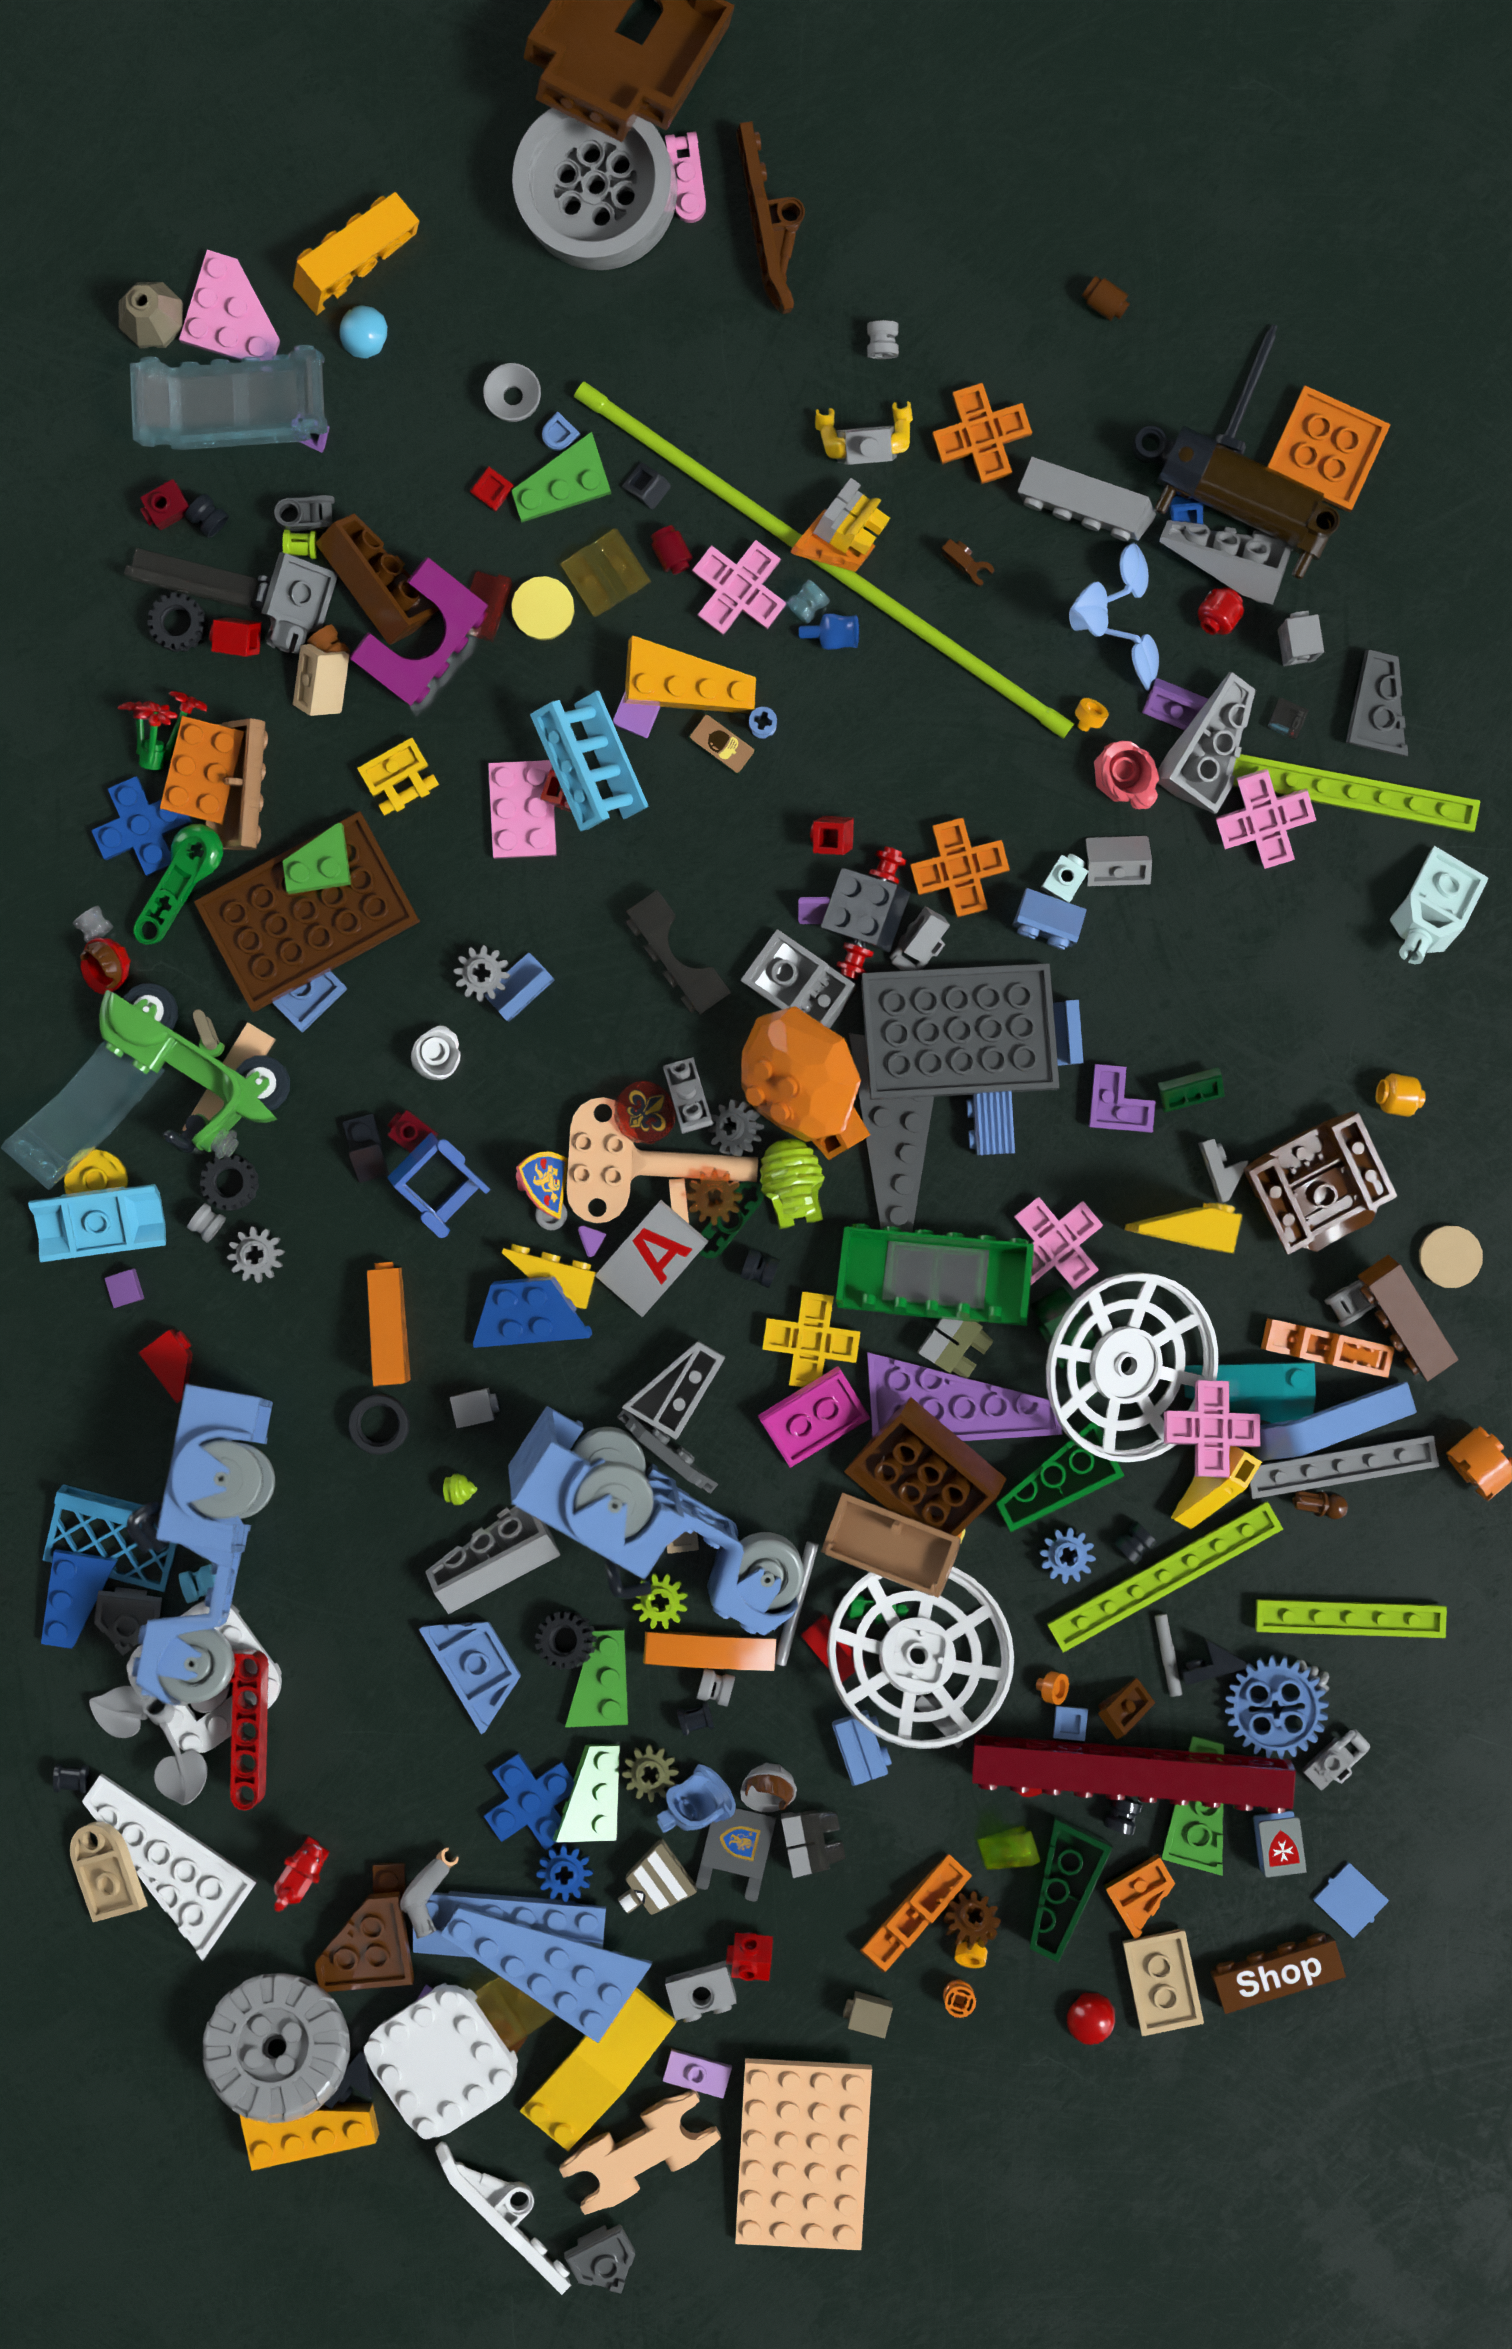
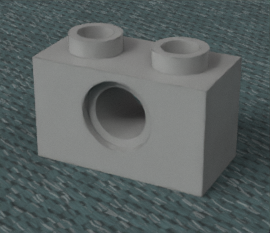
M1309 611L1292 613L1290 618L1285 619V622L1277 629L1283 666L1313 662L1324 653L1318 614L1309 616Z
M726 1960L666 1977L665 1986L675 2021L683 2019V2022L695 2021L702 2017L701 2013L712 2010L714 2014L723 2013L732 2009L731 2005L736 2004V1993ZM698 1987H706L711 1994L707 1999L699 2000L694 1997L693 1991Z

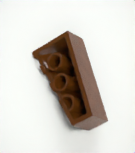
M355 513L334 522L316 541L315 544L389 645L411 635L441 613L432 601L407 582L411 575L403 568L405 563L398 556L395 557L388 554L383 549L384 542Z

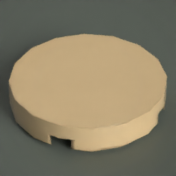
M1442 1226L1433 1230L1424 1238L1419 1249V1264L1424 1274L1432 1283L1444 1288H1458L1470 1283L1478 1275L1482 1266L1483 1251L1478 1239L1470 1231L1459 1226Z

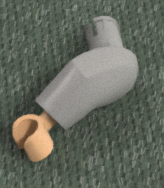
M445 1848L438 1853L436 1859L432 1860L414 1878L400 1900V1909L404 1913H408L417 1939L436 1932L426 1904H428L427 1900H429L431 1894L448 1874L449 1869L458 1862V1856L451 1862L446 1861L444 1855L449 1848Z

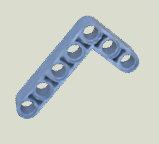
M1401 1382L1381 1388L1297 1420L1260 1425V1446L1251 1447L1253 1455L1260 1461L1305 1455L1415 1414L1417 1411L1408 1382Z

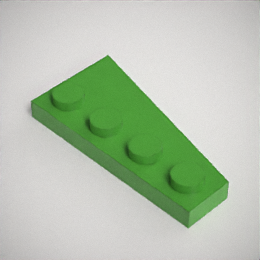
M1192 1735L1188 1751L1224 1754L1223 1743ZM1189 1801L1188 1805H1174L1161 1859L1223 1876V1803H1221L1220 1808L1204 1807L1201 1805L1202 1802Z

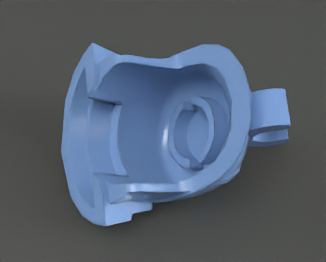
M698 1764L694 1770V1775L682 1784L669 1788L666 1793L668 1810L657 1815V1823L663 1833L671 1830L676 1825L684 1831L698 1830L712 1822L716 1823L720 1820L729 1819L735 1813L736 1803L730 1788L722 1778L709 1767Z

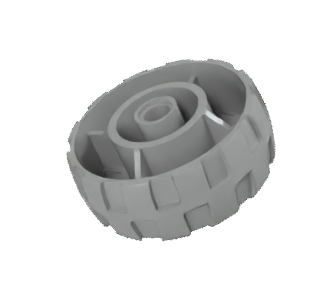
M263 1974L243 1981L241 1985L229 1991L215 2006L216 2010L210 2021L207 2022L202 2042L204 2043L203 2063L207 2078L214 2091L233 2111L258 2122L286 2123L304 2118L315 2112L334 2095L344 2078L350 2058V2037L346 2020L339 2006L319 1985L304 1977L293 1974ZM279 2041H284L286 2044L284 2054L274 2058L272 2055L273 2045Z

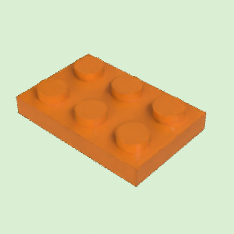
M182 716L160 809L223 824L232 785H224V779L235 777L245 732Z

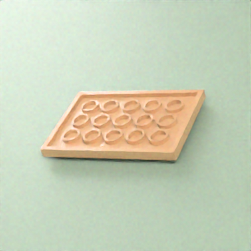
M745 2058L735 2244L861 2250L872 2065Z

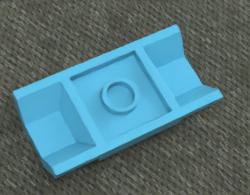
M155 1184L129 1188L122 1186L63 1194L61 1197L28 1202L29 1209L35 1218L39 1238L40 1262L166 1245L165 1218L160 1192Z

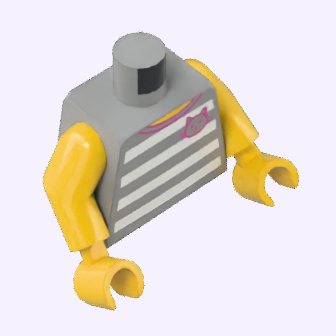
M907 401V406L902 409L897 408L896 402L893 403L892 409L895 425L836 430L834 428V410L832 408H829V415H822L819 413V409H817L815 428L821 431L820 434L826 454L830 458L837 459L838 463L851 465L893 461L897 458V454L905 452L910 444V422L913 420L911 403Z

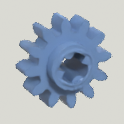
M1071 1527L1067 1528L1066 1535L1063 1536L1058 1529H1054L1056 1539L1051 1540L1048 1537H1044V1541L1049 1545V1548L1039 1550L1042 1556L1048 1558L1041 1563V1567H1052L1049 1577L1054 1579L1058 1574H1061V1580L1064 1584L1068 1582L1069 1575H1072L1079 1582V1572L1081 1570L1085 1573L1091 1572L1089 1567L1085 1565L1086 1562L1096 1560L1093 1555L1087 1554V1551L1093 1548V1543L1086 1542L1083 1544L1082 1541L1085 1539V1533L1080 1532L1074 1537ZM1064 1548H1068L1070 1551L1075 1550V1553L1071 1555L1072 1561L1069 1563L1064 1559L1060 1561L1059 1557L1063 1555L1062 1550Z

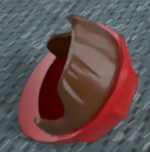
M95 938L87 943L80 955L81 971L85 981L97 993L105 994L106 990L110 992L115 991L128 977L131 959L126 948L108 938Z

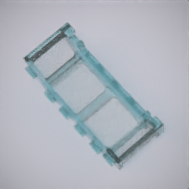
M300 345L296 346L295 351L290 352L289 355H274L272 360L261 361L258 357H245L241 359L240 363H230L229 360L217 359L212 360L211 365L199 366L197 362H182L180 367L174 368L160 363L159 358L156 357L141 358L139 363H130L133 440L142 446L154 447L156 445L168 444L172 445V449L187 450L306 441L311 439L310 434L312 433L325 434L328 430L327 419L324 418L322 363L325 362L324 355L317 349H314V346Z

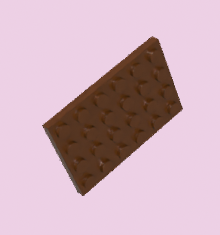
M361 811L339 822L344 826L351 885L288 894L286 891L283 860L328 830L326 829L194 901L251 1011L256 1012L420 922Z

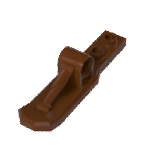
M752 121L743 122L738 126L736 137L763 288L773 306L781 314H787L792 311L794 301L791 291L786 284V271L788 262L791 259L796 232L805 215V208L803 203L794 197L767 200L764 182L767 181V171L765 163L760 162L758 151H761L760 134L758 131L754 132ZM785 210L793 212L796 220H785L781 212Z

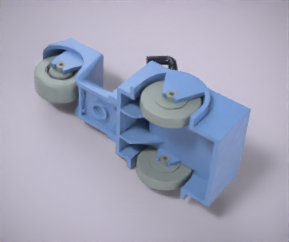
M186 1385L164 1502H149L135 1510L127 1520V1530L143 1554L154 1548L156 1553L161 1552L168 1547L164 1541L184 1545L213 1562L211 1574L216 1575L214 1587H209L206 1594L205 1606L210 1607L209 1614L156 1618L148 1620L147 1625L141 1626L138 1644L143 1645L140 1658H135L132 1669V1676L137 1677L136 1685L142 1688L141 1695L156 1697L163 1703L174 1706L180 1705V1701L197 1703L217 1696L226 1688L232 1678L235 1666L233 1649L226 1637L216 1630L215 1627L225 1624L229 1617L238 1566L240 1565L241 1554L245 1551L248 1531L251 1528V1525L243 1524L241 1519L261 1511L270 1501L275 1489V1472L268 1457L252 1445L237 1443L233 1440H246L267 1444L268 1438L266 1437L272 1411V1401Z
M546 1406L508 1465L512 1504L603 1555L609 1588L615 1597L631 1599L652 1594L650 1581L625 1587L622 1586L619 1570L627 1569L645 1579L667 1545L685 1531L688 1533L695 1531L704 1536L703 1540L707 1544L718 1549L707 1584L714 1612L725 1619H729V1617L734 1618L740 1622L739 1625L751 1634L758 1632L762 1635H766L772 1630L775 1631L779 1625L793 1616L799 1606L796 1596L803 1584L804 1569L798 1550L788 1539L776 1533L759 1532L738 1541L737 1525L732 1520L689 1496L687 1492L677 1487L674 1479L660 1472L656 1465L651 1464L645 1473L646 1464L642 1447L630 1433L616 1427H599L585 1433L575 1443L584 1429L583 1423L578 1420L574 1422Z

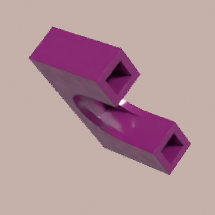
M425 557L407 582L432 601L441 612L444 632L438 646L431 653L423 657L406 658L393 652L368 632L349 656L351 660L410 706L414 701L418 704L421 703L430 691L427 685L434 676L439 679L450 665L446 661L453 651L458 654L469 640L465 635L472 626L476 629L479 628L488 616V613L485 612L488 605L428 557Z

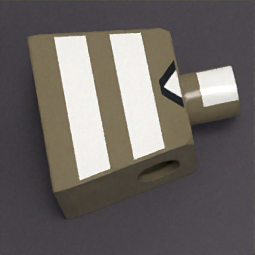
M661 1838L627 1872L625 1880L631 1889L618 1897V1900L628 1914L643 1904L648 1912L653 1915L694 1895L697 1892V1887L666 1842Z

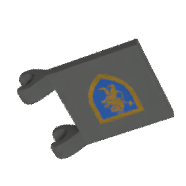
M735 1808L734 1815L729 1819L720 1820L716 1823L712 1822L704 1847L696 1887L704 1890L708 1889L712 1869L714 1868L749 1877L745 1899L753 1902L757 1901L776 1817Z

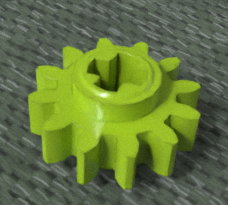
M653 1573L652 1583L650 1584L652 1594L636 1597L641 1599V1602L633 1605L634 1610H643L639 1618L640 1622L645 1621L648 1617L652 1619L650 1623L652 1629L656 1627L657 1621H662L663 1627L668 1629V1619L672 1618L673 1621L679 1623L680 1616L676 1612L678 1610L681 1612L687 1611V1606L680 1603V1600L687 1598L688 1593H678L677 1590L681 1586V1581L678 1580L673 1585L670 1584L669 1573L664 1576L663 1581H659L657 1574ZM661 1593L663 1598L669 1599V1602H665V1608H659L658 1604H652L651 1600H655V1594Z

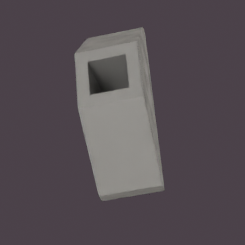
M694 1058L663 1066L682 1133L713 1125Z

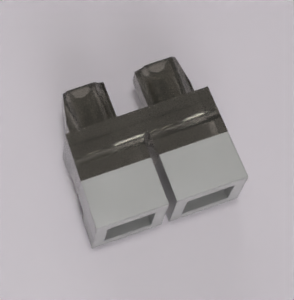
M814 1808L805 1812L781 1814L793 1878L830 1869L829 1864L846 1859L842 1840L825 1843L823 1833L840 1830L836 1811L819 1812L818 1808Z

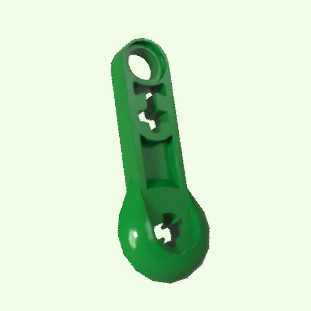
M190 824L182 828L174 836L171 844L170 866L134 925V935L140 943L146 945L160 942L166 935L195 884L213 873L220 865L223 856V845L218 834L212 828L203 824ZM201 843L203 848H200V850H204L203 856L193 857L192 853L194 851H191V846ZM160 898H170L168 903L172 906L171 909H164L159 916L160 918L150 915L151 912L155 914L161 910L163 904L159 902ZM147 921L153 922L156 925L157 934L153 939L146 938L142 933V927Z

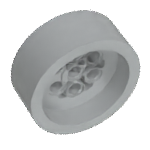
M550 108L527 130L515 156L512 178L513 191L518 209L524 221L539 243L549 253L571 266L588 270H609L628 265L647 254L660 241L673 218L677 202L675 168L657 129L651 122L639 116L623 142H620L554 108ZM598 150L600 151V157L597 161L593 163L585 161L588 151ZM625 160L630 163L629 169L625 173L618 174L614 172L617 162ZM573 170L576 172L572 182H561V175L565 171ZM596 181H603L605 183V188L600 194L590 193V187ZM625 192L635 194L633 202L629 205H621L619 203L620 196ZM577 201L581 203L578 213L574 215L566 213V206L570 202ZM599 213H609L610 220L606 225L598 226L595 224V218Z

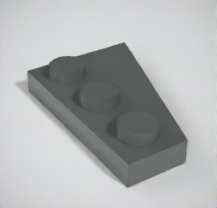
M1373 650L1365 651L1346 738L1347 744L1401 757L1408 756V746L1405 745L1403 729L1406 728L1405 717L1402 716L1400 699L1402 687L1399 657Z

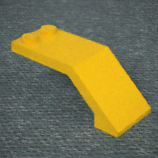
M636 1987L601 2040L597 2043L585 2035L571 2054L523 2104L520 2112L565 2150L569 2151L623 2094L677 2021Z

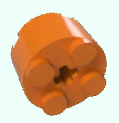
M1481 1426L1473 1429L1446 1452V1455L1449 1456L1448 1460L1467 1483L1470 1482L1475 1487L1478 1485L1479 1487L1475 1492L1486 1501L1492 1499L1512 1481V1458H1506L1501 1452L1504 1449L1502 1443L1493 1434L1489 1435Z

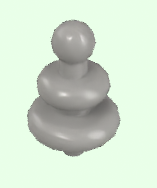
M1299 1660L1300 1666L1298 1670L1303 1671L1308 1668L1305 1661ZM1311 1666L1309 1679L1319 1677L1320 1680L1315 1686L1316 1689L1325 1688L1327 1692L1329 1687L1326 1683L1329 1680V1673L1322 1671L1318 1674V1667Z

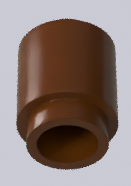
M1097 276L1093 278L1081 296L1087 301L1086 305L1109 321L1114 317L1120 319L1130 305L1126 301L1128 297L1126 292L1106 278L1100 279Z

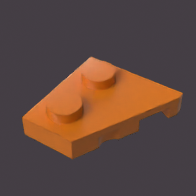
M824 509L796 542L791 553L856 572L871 554L875 545L872 544L865 555L851 546L844 553L815 535L813 532L826 512V509Z
M1156 1854L1103 1886L1134 1939H1137L1142 1934V1927L1150 1916H1154L1160 1907L1161 1900L1169 1894L1175 1882L1160 1856Z

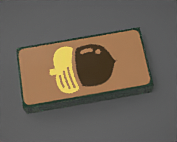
M707 712L688 736V740L737 776L740 775L757 752L754 747Z

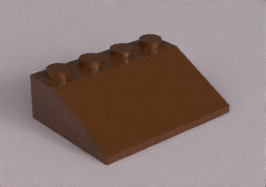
M912 1397L888 1419L844 1471L889 1511L954 1536H958L998 1497L1007 1479Z

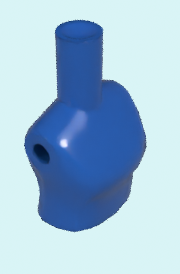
M824 614L820 625L799 626V637L819 638L821 646L825 650H835L844 647L857 648L859 641L857 615Z

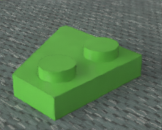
M342 823L335 824L283 860L286 891L288 894L351 885L344 826Z

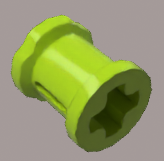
M284 529L283 553L310 556L311 559H316L317 545L315 543L317 541V531L291 533L290 530Z

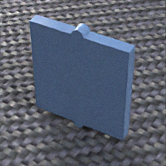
M1349 1862L1333 1878L1329 1877L1327 1880L1328 1884L1313 1898L1353 1938L1369 1922H1374V1916L1389 1902Z

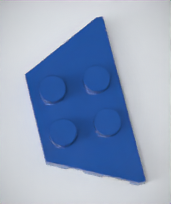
M554 1276L494 1281L490 1285L473 1341V1347L584 1339L592 1335V1330L589 1325L585 1326L575 1312L577 1308L564 1295L563 1288Z

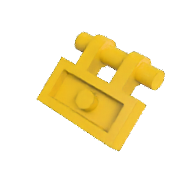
M412 737L357 768L374 797L384 791L386 792L389 799L379 804L384 816L394 810L399 812L405 808L404 805L419 796L423 798L429 795V790L439 785L434 774L423 780L421 779L418 772L428 767V764ZM410 777L414 785L397 794L393 786Z

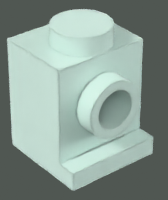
M1071 853L1068 857L1061 855L1040 889L1056 899L1070 903L1089 872L1083 868L1086 863ZM1070 871L1073 875L1072 881H1063L1061 877L1062 872Z

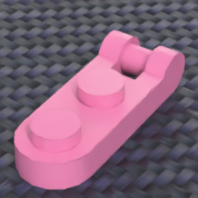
M696 131L687 132V136L675 137L674 134L665 135L666 148L673 162L677 177L675 212L680 220L686 223L697 222L706 212ZM689 149L690 157L678 158L677 150Z

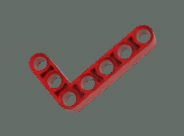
M233 1649L235 1666L230 1682H233L230 1798L236 1808L249 1810L262 1801L266 1792L269 1663L266 1655L259 1650ZM247 1658L252 1659L257 1664V1672L255 1674L246 1670L245 1660ZM246 1690L255 1694L257 1699L255 1705H249L245 1701L244 1693ZM245 1722L251 1723L255 1727V1737L245 1734L243 1729ZM244 1754L252 1756L255 1760V1767L253 1769L244 1765L242 1759ZM243 1786H248L253 1790L254 1800H247L243 1796Z

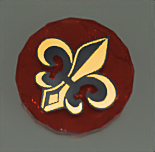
M648 1081L635 1082L624 1088L615 1099V1123L621 1133L633 1142L653 1144L667 1136L674 1126L676 1117L674 1103L668 1092L657 1084Z

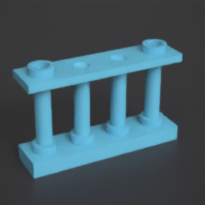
M595 691L574 703L575 710L564 712L560 700H557L530 714L580 831L590 829L610 818L607 811L619 808L623 819H626L649 807L599 691ZM581 721L588 738L577 741L570 724ZM594 750L601 767L589 770L582 753ZM606 779L613 797L602 799L595 782Z

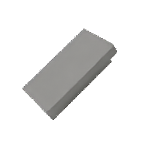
M1148 836L1086 839L1087 870L1089 871L1087 873L1088 886L1151 884L1152 855Z

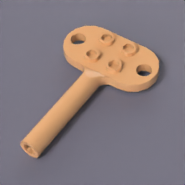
M605 1097L591 1099L582 1104L573 1115L570 1127L567 1196L568 1203L574 1213L583 1220L602 1223L609 1222L619 1216L627 1206L632 1179L640 1175L757 1182L758 1157L637 1149L633 1143L634 1129L628 1125L630 1115L627 1113L626 1108L616 1100ZM600 1104H606L612 1109V1117L607 1122H599L594 1117L595 1108ZM595 1198L602 1199L606 1203V1212L600 1217L593 1216L588 1209L589 1203Z

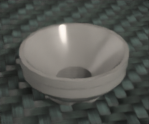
M507 363L495 368L488 375L484 384L483 394L488 409L496 417L508 422H518L528 418L535 412L541 398V387L536 375L529 368L516 363ZM510 388H517L523 394L522 401L517 405H509L504 400V394Z

